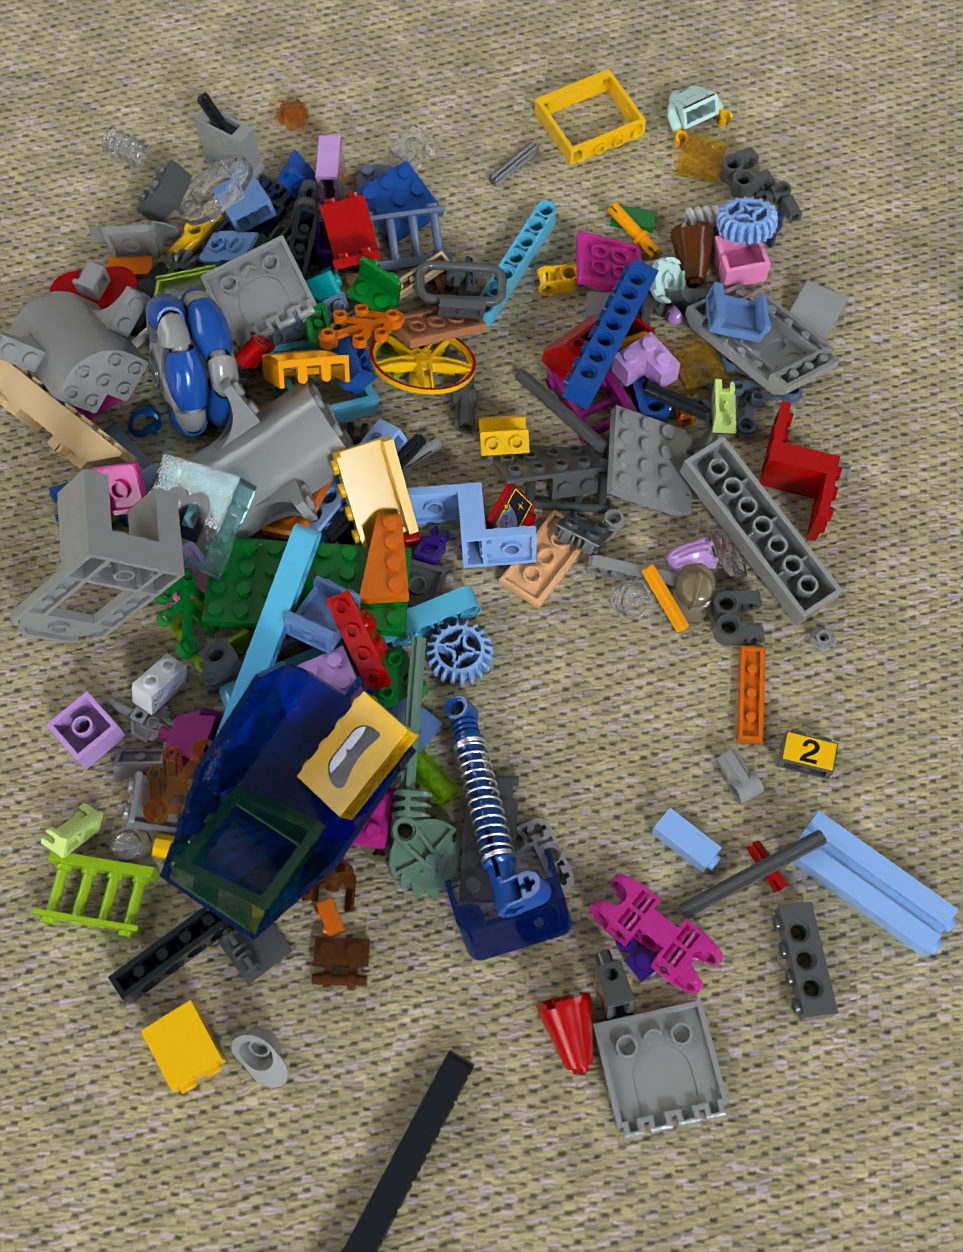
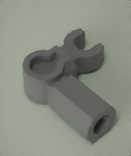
M780 182L774 188H771L770 191L761 190L756 193L755 198L764 199L763 202L769 201L770 204L780 203L789 223L798 221L802 217V212L795 198L791 195L792 188L789 183Z

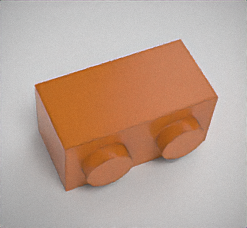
M332 897L316 904L318 909L315 912L318 919H322L324 923L321 927L325 935L328 934L329 937H334L346 931Z

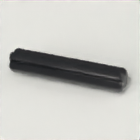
M648 381L643 392L645 395L701 420H707L711 412L710 407L651 381Z

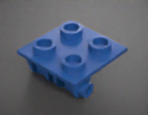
M294 149L277 179L292 197L297 199L302 182L305 180H314L316 182V173ZM309 188L306 195L310 196L313 189Z

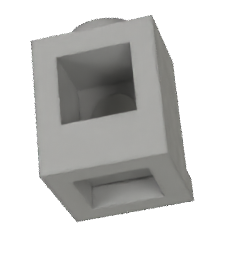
M88 262L85 269L81 271L79 279L74 278L72 283L80 295L99 301L111 278L102 264Z

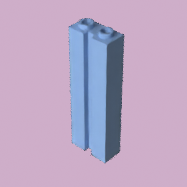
M818 811L797 841L816 830H821L827 843L792 863L922 958L930 953L934 955L943 943L940 940L942 932L948 933L956 924L957 919L954 916L959 909L828 816Z

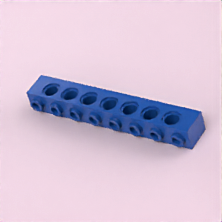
M635 258L630 267L625 265L620 275V278L623 280H617L612 290L615 295H609L604 305L607 310L602 309L596 320L599 326L593 325L588 335L591 341L585 340L579 352L583 355L582 358L576 357L571 367L574 373L568 372L562 386L566 387L562 397L587 410L589 409L659 270Z

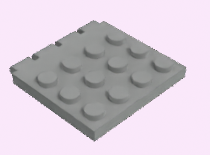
M283 235L200 276L208 294L223 311L231 331L232 342L234 346H238L239 350L252 335L268 337L276 333L274 326L277 325L279 330H282L297 322L294 316L299 315L302 320L316 313L313 308L317 305Z
M615 405L611 409L607 493L679 518L685 514L690 515L692 488L681 475L680 470L683 462L692 456L690 454H692L693 437L687 435V431Z
M702 1000L592 1025L617 1129L623 1128L626 1140L645 1136L643 1123H648L651 1134L673 1129L671 1119L673 1116L676 1117L679 1128L701 1123L699 1110H703L706 1121L726 1117L724 1105L729 1104Z

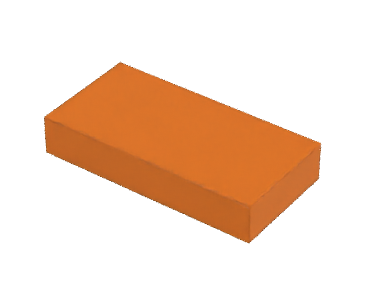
M153 256L109 257L108 267L123 266L130 269L136 278H144L154 267Z

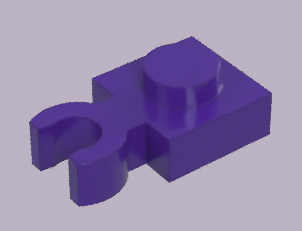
M435 525L431 530V538L424 536L414 550L413 559L437 565L446 551V543L449 541V530H446L443 535H438V526Z
M634 938L631 939V943L626 947L616 940L617 948L622 952L628 953L629 956L624 959V962L640 983L655 972L650 967L656 958L651 951L643 945L638 947L636 944L637 940Z

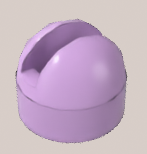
M675 305L666 313V320L671 325H678L686 319Z

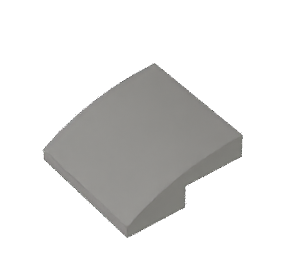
M807 280L790 313L827 340L849 298Z

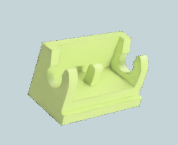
M715 379L711 396L713 433L736 434L734 382L730 383L728 389H723L722 379Z
M83 803L79 808L86 812L87 816L78 811L74 817L57 829L49 827L45 830L49 835H44L40 843L64 858L98 833L103 812L97 811L88 804Z

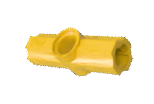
M213 206L207 207L196 220L187 222L184 226L185 232L169 248V256L180 249L192 250L193 253L200 249L210 234L224 220L223 215L217 208Z

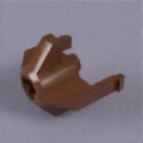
M332 854L324 855L306 866L303 895H301L303 902H318L319 886L326 888L330 892H337L339 888L346 889L345 912L354 911L356 875L353 873V867L343 857Z

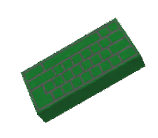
M620 205L643 231L646 230L648 233H653L657 211ZM611 217L610 226L622 228L619 225V223L613 217Z

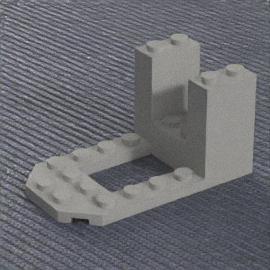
M82 469L57 493L61 568L11 611V622L15 626H19L20 633L23 636L62 643L79 642V637L92 635L93 639L103 638L113 632L185 575L177 493L169 492L162 488H153L128 510L129 535L122 531H112L108 475L92 469ZM86 582L124 590L94 615L84 613L81 610L71 611L59 607L61 603Z

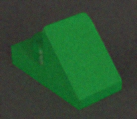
M317 304L313 307L316 313L302 319L303 340H308L309 348H322L319 344V334L322 329L331 328L326 304Z

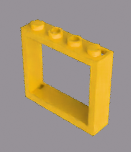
M610 69L535 99L536 116L570 165L577 162L581 163L594 155H601L604 151L613 147H619L629 140L638 139L645 132L646 119ZM607 91L629 123L581 144L572 146L551 114Z

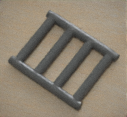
M529 445V451L535 452L544 451L548 448H567L556 446ZM608 471L599 472L597 503L583 502V495L573 496V502L559 501V498L551 499L550 496L549 500L535 499L536 481L527 482L526 496L534 503V509L606 513L610 510L609 504H606Z

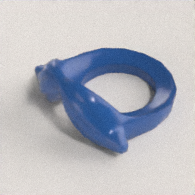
M151 404L135 411L128 422V429L135 437H144L150 433L157 434V431L162 426L160 414ZM139 415H149L157 419L155 422L146 425L142 430L136 431L133 429V422Z

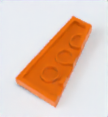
M401 514L377 515L359 594L361 596V604L409 602Z

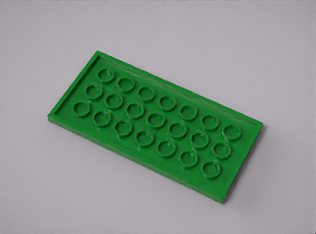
M214 537L201 618L202 626L256 629L288 541ZM319 543L294 613L313 589V579L316 576L330 579L335 584L346 589H352L357 594H360L370 546L363 549L362 545ZM405 548L409 589L411 548ZM408 602L361 604L360 610L367 608L368 612L374 615L379 636L406 637Z

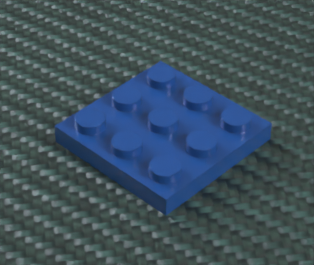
M407 160L354 191L359 192L360 195H365L368 211L373 212V216L425 209L426 204L438 203ZM429 215L416 217L418 230L430 223ZM408 218L394 220L398 242L410 235ZM386 221L373 222L389 244Z

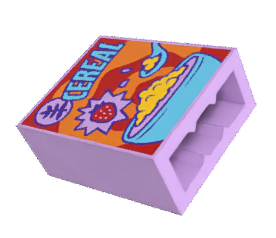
M319 135L315 177L320 187V203L325 205L324 200L337 197L339 201L343 200L345 159L341 135Z

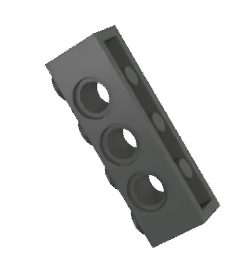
M812 901L779 906L775 911V915L772 916L775 931H779L782 942L778 944L779 953L782 959H786L788 970H785V979L788 987L793 989L795 998L791 999V1005L794 1015H799L800 1022L833 1017L838 1014V1009ZM791 928H797L801 931L803 935L802 940H795L791 936ZM798 955H803L808 959V968L799 966L797 963ZM804 983H810L814 986L816 990L814 997L808 996L804 992Z

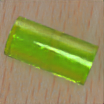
M421 752L417 755L416 781L427 792L433 793V799L441 807L447 805L456 797L460 788L426 752Z

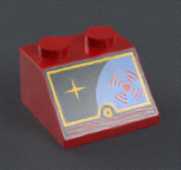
M506 484L486 520L487 529L497 527L511 528L523 525L533 526L536 519L534 503L514 484Z

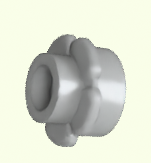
M610 509L604 514L602 523L609 527L608 530L610 532H617L625 526L624 515L618 509Z
M817 628L812 631L810 642L816 650L827 651L830 647L834 646L835 637L832 636V632L829 629Z

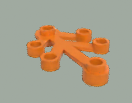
M363 303L357 304L354 307L356 317L347 316L345 310H336L333 312L334 323L353 326L336 331L333 328L322 329L319 334V344L324 349H333L338 346V339L353 335V347L362 349L367 346V340L373 331L374 339L377 342H385L389 339L391 330H397L402 327L404 314L396 309H389L385 313L369 310L368 305ZM361 318H371V319H374V320H367V319H361Z

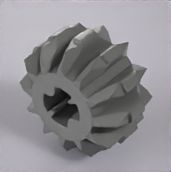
M180 249L172 253L168 258L166 267L169 270L166 274L200 268L204 264L199 262V256H194L192 250Z

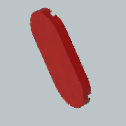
M123 266L105 267L111 281L99 301L80 295L72 283L74 278L79 279L82 270L60 275L52 283L50 292L64 291L74 293L96 303L103 310L120 297L127 285L137 289L139 282L130 269Z

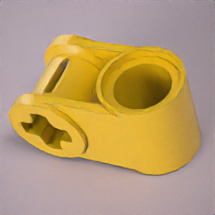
M573 263L542 266L536 272L537 278L540 281L538 290L543 296L570 293L579 288V284L576 283V265Z

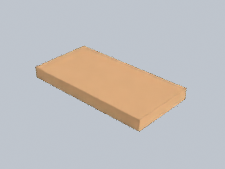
M555 509L536 532L537 562L511 564L498 580L499 584L538 609L582 553V546L579 550L576 549L579 537L574 546L571 547L570 543L566 544L558 540L557 536L554 535L557 528L555 526L556 523L565 517Z

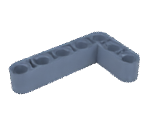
M117 422L103 430L138 458L137 461L139 466L142 467L141 473L147 494L153 488H162L166 491L171 489L167 478L155 462L151 465Z

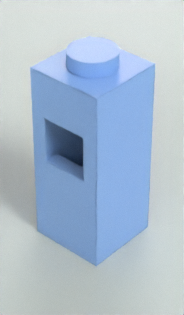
M672 808L668 809L653 828L652 834L702 874L707 868L712 871L721 859L718 853L722 847Z

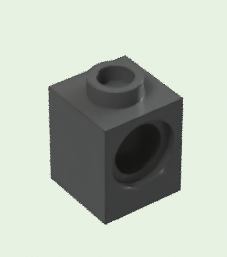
M226 637L198 652L203 661L199 664L206 677L211 675L216 684L240 671L242 667L236 651Z

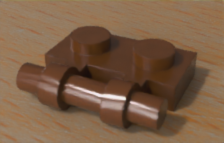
M315 937L313 965L324 966L323 974H312V985H322L323 988L341 985L347 986V989H356V986H367L368 975H357L358 967L369 968L370 939ZM333 967H349L348 974H333Z

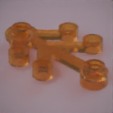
M199 738L193 743V756L179 774L177 760L181 757L180 748L173 745H168L164 748L163 757L166 760L167 790L163 795H161L160 781L165 777V770L160 766H151L147 770V778L150 783V800L143 808V815L149 823L159 825L164 823L169 815L185 813L187 815H198L201 812L202 804L195 799H189L184 804H170L177 795L194 793L212 795L217 792L214 785H212L210 791H207L206 784L208 782L204 779L201 782L186 783L196 771V765L204 760L206 756L204 753L205 745H209V750L216 748L215 743L211 739ZM171 749H174L175 755L171 758L169 752ZM157 769L158 772H159V775H158V777L155 779L154 776H153V773H154V771ZM191 803L195 804V810L193 812L190 811ZM157 807H160L159 816L155 813Z

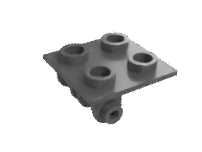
M571 511L555 525L557 528L554 532L558 540L566 544L570 543L571 547L574 546L579 537L576 549L579 550L582 546L581 551L589 556L598 555L601 550L600 546L614 534V532L608 530L609 527L606 524L595 522L587 518V515L580 511Z
M263 908L259 909L233 930L231 927L226 929L222 933L224 937L217 941L248 985L293 951Z

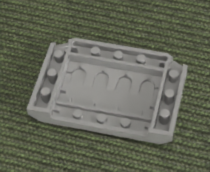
M742 283L724 290L725 295L750 301H756L761 293L766 294L757 289L754 292L743 289L745 285ZM767 294L771 329L768 334H765L760 343L709 332L706 298L688 306L685 316L692 330L773 395H785L835 369L840 361L838 357H833L831 353L833 348L828 341Z

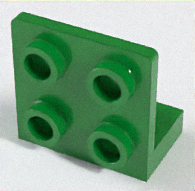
M362 256L359 265V276L346 292V297L357 304L363 303L368 305L369 310L385 313L389 309H394L400 301L402 282L394 273L386 272L380 268V265L375 260H368Z
M400 644L387 651L386 656L382 659L392 683L389 686L371 692L387 710L407 697L410 658ZM424 679L422 697L429 694L427 683Z

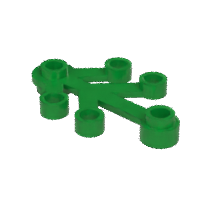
M184 567L185 575L155 599L158 603L164 605L173 598L174 593L180 591V600L168 610H162L156 616V621L161 627H168L173 623L174 617L181 612L182 639L176 644L175 650L179 657L188 660L196 655L199 650V643L193 637L192 617L208 636H213L219 631L220 627L212 626V630L209 626H202V612L191 600V595L201 604L200 606L203 610L205 594L196 586V577L193 572Z

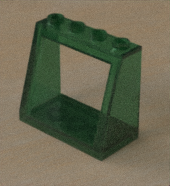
M238 785L232 793L229 791L225 793L219 802L221 807L216 813L211 811L203 822L205 827L201 832L195 831L186 844L189 847L185 852L179 851L170 863L172 871L169 879L255 935L316 850L326 826L309 816ZM236 805L298 845L262 896L191 863Z

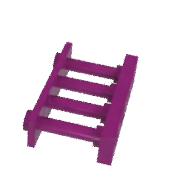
M547 367L545 382L549 390H554L559 400L585 423V417L615 405L638 413L611 368L607 371L599 387L601 390L605 389L608 398L590 405L588 410L585 408L578 410L575 403L562 397L566 389L562 386L564 379ZM610 419L591 428L598 434L610 430ZM578 435V438L582 444L586 443V445H590L581 436Z

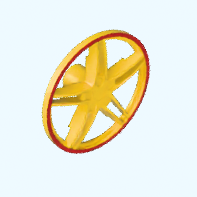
M390 332L387 342L401 356L378 362L376 358L377 351L385 342L374 340L370 347L369 357L376 374L390 385L412 393L426 395L450 393L467 385L475 373V356L471 349L458 338L441 341L437 347L436 344H427L423 349L407 347ZM450 343L461 351L467 363L441 357V355ZM393 372L398 374L409 372L408 384L400 382L386 373ZM434 372L453 376L455 374L465 375L463 379L453 385L435 388Z

